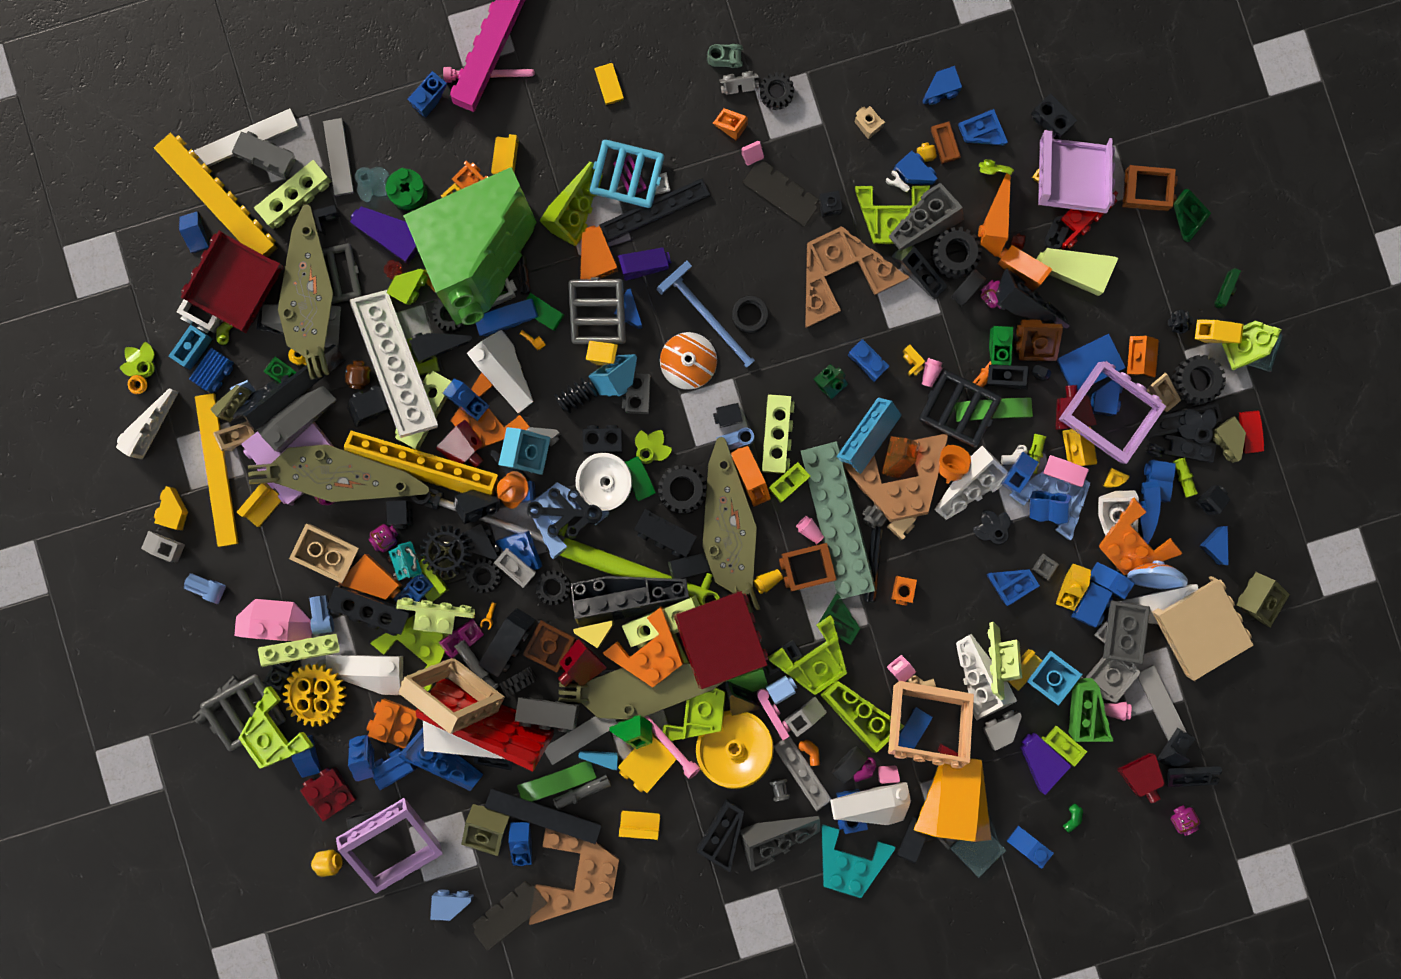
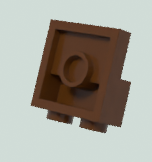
M1022 320L1021 325H1017L1016 329L1019 339L1014 342V353H1017L1018 359L1057 361L1063 331L1062 324H1042L1041 320Z
M540 620L523 655L555 672H559L560 669L564 670L560 665V661L574 645L576 637Z

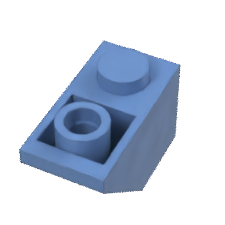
M438 890V892L432 895L430 920L450 921L473 900L474 895L469 894L468 891H457L456 894L449 893V890Z

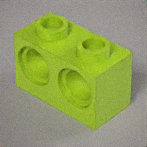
M797 462L768 489L781 503L810 478V475Z

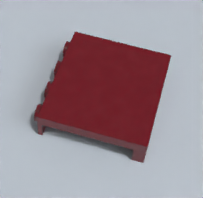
M219 230L217 234L215 233L210 240L211 245L208 250L202 253L199 266L193 269L191 280L182 288L181 298L247 333L284 267Z
M736 591V593L673 614L699 689L710 687L767 666L766 660H768L766 650L761 648L760 642L762 638L759 631H756L754 628L755 618L753 613L748 610L747 605L749 601L747 595L743 594L742 591Z

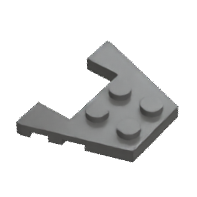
M1104 622L1094 634L1103 643H1105L1107 622ZM1102 657L1086 678H1092L1098 684L1102 698L1116 703L1139 676L1140 671L1134 663L1103 659Z

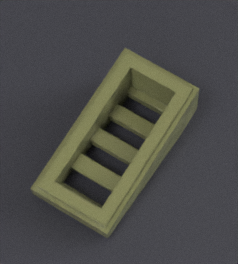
M236 385L214 404L210 410L216 417L231 422L233 414L243 406L252 391Z

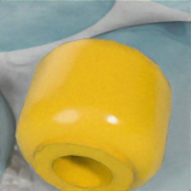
M929 142L922 143V146L917 148V153L921 155L924 162L933 161L937 156L935 146L929 145Z

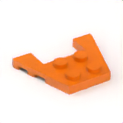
M481 373L471 390L481 397L493 387V384ZM460 408L451 419L455 427L464 420L469 423L483 443L480 449L504 440L507 427L527 430L530 427L521 415L504 427L489 408L478 421Z
M1135 497L1131 499L1130 505L1122 512L1115 526H1112L1099 545L1100 549L1123 575H1127L1132 569L1143 564L1153 563V561H1165L1182 554V551L1171 538L1153 550L1131 524L1146 513V510Z
M662 606L647 617L659 635L630 657L617 641L603 652L606 657L651 687L656 686L684 663Z

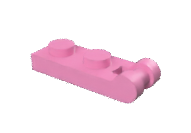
M766 689L758 690V699L782 740H785L789 737L787 733L790 731L785 720L781 722L778 718V715L781 713L775 704L771 706L768 700V691Z

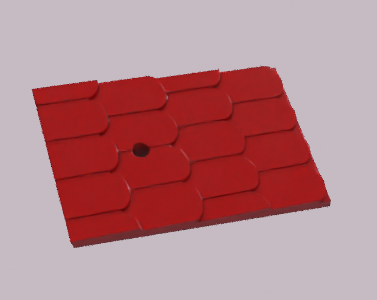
M448 679L438 681L429 692L453 712L479 702ZM504 705L500 706L497 713L452 734L448 733L418 708L416 710V718L423 720L424 751L507 759L532 772L554 736V729L552 728L550 730L540 729L539 725L531 724V727L520 726V722L515 721L516 710Z

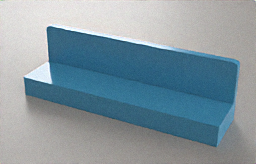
M882 398L876 399L836 456L841 462L851 464L860 474L863 472L901 417V413L894 403Z

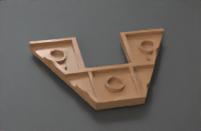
M842 226L807 243L805 327L808 328L841 312L825 277L858 262L874 295L908 280L909 276L894 267L892 263L886 261L876 251L867 247L861 240L851 235Z
M941 434L910 441L918 473L917 477L882 484L875 455L861 474L851 464L844 462L846 472L850 478L854 479L859 488L871 498L875 506L884 513V516L890 522L926 515L929 513L939 473L940 454L946 445L948 435Z
M546 828L542 847L580 853V860L574 891L536 884L529 921L530 925L612 899L619 858L608 852L606 848L597 842L593 844Z

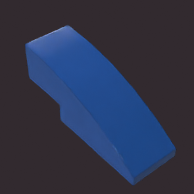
M528 299L485 313L484 317L476 323L479 336H489L500 330H507L537 318L538 314L533 299Z
M1158 480L1142 483L1145 501L1139 503L1146 510V513L1139 519L1142 538L1147 544H1149L1154 534L1160 514L1161 493Z

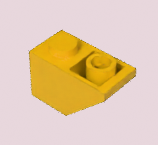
M1197 320L1195 339L1204 343H1241L1244 324L1219 320Z
M166 486L160 495V507L156 509L154 514L155 524L183 530L188 511L176 488Z
M1072 564L1065 576L1056 604L1074 611L1089 587L1091 570Z

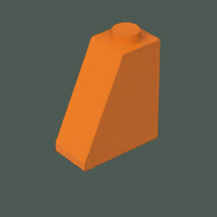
M594 225L586 228L585 232L582 233L580 279H591V277H600L601 279L618 272L600 226L596 227Z
M1013 245L1009 249L1004 248L998 256L1000 261L997 264L1005 270L1008 268L1026 282L1024 285L1032 291L1037 289L1052 271L1050 267Z
M749 447L737 448L731 453V456L753 507L770 500L766 482Z
M364 554L351 568L343 583L339 582L342 586L383 599H394L401 592L399 588L402 586L369 554Z

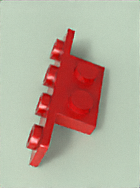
M1115 191V192L1113 193V194L1115 195L1114 205H1115L1116 202L1118 201V200L1116 199V197H1117V195H1118V192H1117V191ZM1070 209L1061 220L1074 233L1062 244L1061 249L1065 250L1067 247L1071 249L1078 241L1076 238L1080 234L1084 236L1091 228L1089 225L1093 221L1098 222L1104 213Z

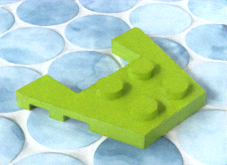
M855 186V193L873 244H894L889 235L902 219L908 216L911 208L918 204L921 196L930 189V186H912V206H873V186Z
M414 615L407 620L401 635L393 636L385 633L370 643L384 655L398 640L427 664L424 668L426 669L431 665L441 663L445 651L439 642L449 634L413 630ZM432 684L425 686L423 688L427 691H430Z
M831 615L816 624L826 640L822 645L795 663L791 662L783 648L768 657L773 664L814 695L847 674L834 620Z
M272 686L265 688L261 701H258L253 716L248 719L239 736V740L260 769L314 746L304 732L299 733L288 743L268 712L281 699Z
M716 687L711 691L686 700L684 727L665 724L663 726V733L670 741L722 731L726 692Z

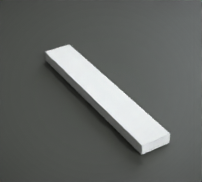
M288 109L196 149L194 152L199 156L197 161L201 165L205 163L210 167L234 156L232 150L241 131L247 133V131L252 132L259 139L269 141L299 126L292 110Z

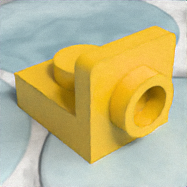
M908 345L903 350L905 354L903 358L910 365L913 363L915 366L907 374L909 376L912 373L917 375L924 368L922 364L925 360L911 345Z

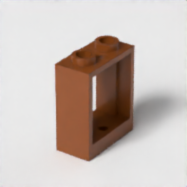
M1130 165L1125 170L1122 207L1163 211L1171 209L1176 201V194H1174V187H1176L1178 182V176L1175 175L1176 169ZM1137 174L1167 176L1166 201L1135 199Z
M827 543L781 554L782 558L779 559L781 570L785 569L787 577L783 578L786 589L790 588V591L836 581ZM820 550L826 578L795 585L788 557Z

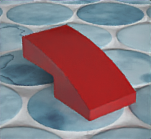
M1260 412L1239 413V423L1246 432L1243 452L1246 454L1264 451Z

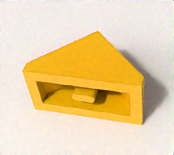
M589 341L586 360L596 365L614 364L618 345Z

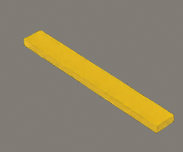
M216 394L195 396L218 547L238 544L225 453L221 451L213 434L221 430L219 418L210 410L217 403Z

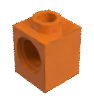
M896 576L892 599L896 600V604L907 606L908 602L913 603L917 580ZM902 586H906L909 590L906 597H902L899 594V589Z

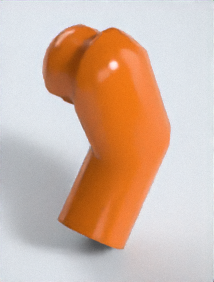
M809 740L801 741L798 746L799 750L805 751L810 755V766L820 765L818 747Z

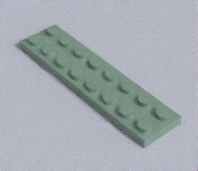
M836 441L802 450L801 455L805 470L810 475L808 483L820 530L824 536L823 542L827 543L836 576L834 585L836 593L841 597L838 599L840 600L876 591L845 465L844 462H841L836 457L841 451L839 442Z

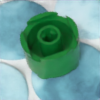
M400 168L388 178L385 190L389 199L397 208L403 211L419 209L424 205L427 200V187L417 172L411 169Z

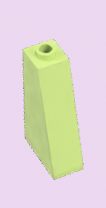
M1047 248L1043 253H1039L1036 260L1052 269L1049 275L1100 296L1107 286L1118 258Z

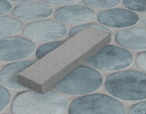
M343 119L323 121L334 195L353 194L354 187Z
M1151 665L1141 670L1137 678L1167 740H1170L1177 727L1186 732L1155 666Z
M595 716L548 744L545 754L553 765L608 732L609 727L618 724L616 719L597 718Z
M789 736L785 740L776 743L774 749L814 809L818 811L828 804L831 797L791 737Z

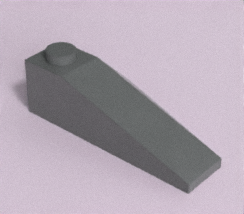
M938 183L921 196L918 204L911 208L908 216L902 219L889 235V238L900 251L941 234L964 220L963 207L941 183Z
M263 304L261 324L284 333L278 312L279 305ZM331 306L325 348H329L332 344L336 345L337 348L339 346L340 306Z
M322 386L295 399L258 428L257 431L274 451L282 453L337 399Z
M813 816L763 822L741 829V845L751 871L769 865L775 861L774 857L781 852L786 854L795 843L801 844L820 832V818Z

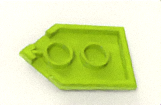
M1254 321L1243 326L1241 343H1222L1232 370L1234 371L1270 355L1282 329Z

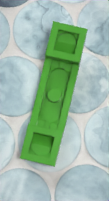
M1031 398L1002 399L992 419L1033 417ZM980 400L969 421L983 420L992 400ZM970 401L957 402L955 406L956 422L961 421Z
M584 761L558 772L519 784L517 787L521 798L535 801L596 778L592 763Z

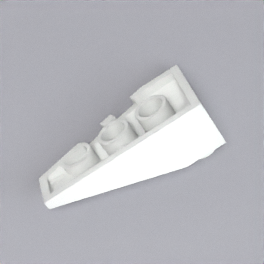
M500 330L482 340L467 354L519 414L534 401L527 381L524 379L521 364L518 362L515 347L506 334Z
M1135 490L1114 491L1099 497L1098 516L1105 536L1112 526H1115L1122 512L1130 505L1131 499L1135 497L1139 502V497ZM1137 519L1131 525L1138 532Z
M1190 584L1183 588L1169 589L1118 602L1150 606L1148 623L1158 624L1152 611L1157 608L1161 610L1168 608L1198 590V585Z
M326 655V671L329 668H333L331 674L339 673L337 679H343V681L382 695H400L398 692L401 687V681H403V656Z
M899 782L831 799L830 802L835 820L890 825L904 821L911 800L907 782Z

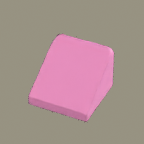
M760 141L742 148V156L747 165H751L764 158Z
M902 655L887 666L898 681L906 682L916 673L915 669Z
M879 766L878 781L881 784L899 783L900 778L897 766Z

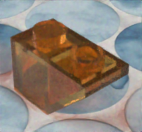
M891 436L882 474L895 478L900 477L916 462L920 443L907 438Z

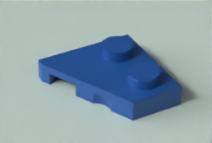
M994 109L958 124L966 143L1006 145L1008 143Z
M529 531L496 540L497 545L503 551L508 548L533 570L542 567Z
M1030 569L986 574L1006 606L1040 586Z

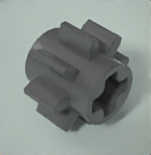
M869 505L862 513L865 516L863 519L864 523L873 529L876 526L881 527L887 520L884 517V513L875 505L873 507Z

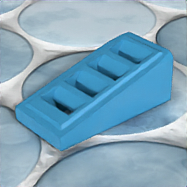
M580 751L579 758L612 770L618 769V753Z

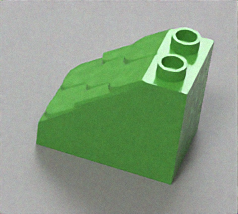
M512 167L403 215L435 292L456 325L460 323L465 325L477 323L484 317V313L491 309L504 288L505 280L521 258L522 254L520 251L530 238L537 223Z

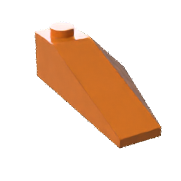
M1007 173L983 225L979 226L978 237H981V245L995 257L1000 255L1008 239L1011 175Z

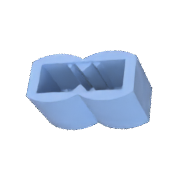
M786 676L766 686L776 705L794 695L797 688L793 679Z

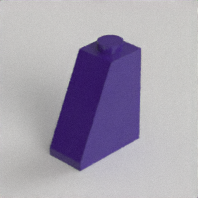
M664 248L618 256L625 281L668 270V264L671 263L669 252L665 253Z
M1028 734L1023 738V744L1020 748L1038 790L1046 795L1070 769L1071 765L1037 734Z

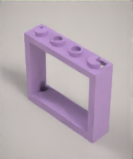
M1107 361L1098 362L1059 420L1118 462L1127 464L1166 405L1161 403L1160 397L1154 394L1151 396L1147 393V389L1143 385L1130 381L1132 378L1129 375L1116 371V367ZM1101 372L1152 407L1123 451L1072 416V413Z
M405 798L336 838L338 851L375 894L443 854L439 840ZM407 818L428 846L374 877L352 852V849Z

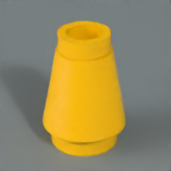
M776 569L775 571L757 576L753 583L760 594L767 593L783 579V576Z

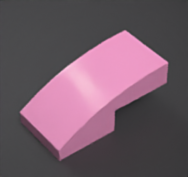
M1050 455L1044 474L1083 488L1089 469Z

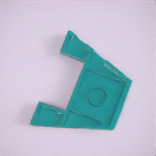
M822 824L823 886L862 898L894 852L895 846L878 841L873 859H865L834 849L839 829Z

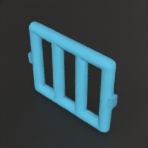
M606 139L603 140L597 162L595 161L593 166L595 171L590 186V193L646 208L652 207L657 186L661 182L660 173L664 154ZM610 148L618 150L619 154L610 188L605 190L598 188L607 151ZM626 153H631L638 156L628 195L617 193ZM647 157L655 159L656 162L647 197L642 199L635 197L644 159Z

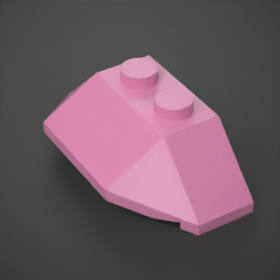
M255 599L236 616L234 636L280 641L303 640L312 638L311 620L295 602Z

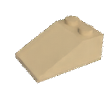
M306 524L289 559L343 583L359 548L314 525Z

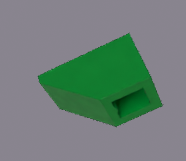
M993 326L990 329L989 351L991 365L1011 366L1013 327Z
M641 715L634 716L629 720L609 727L610 732L636 749L652 743V722Z

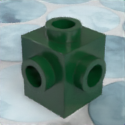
M831 364L813 379L820 390L830 399L848 385L844 379L845 373L839 367L836 369Z

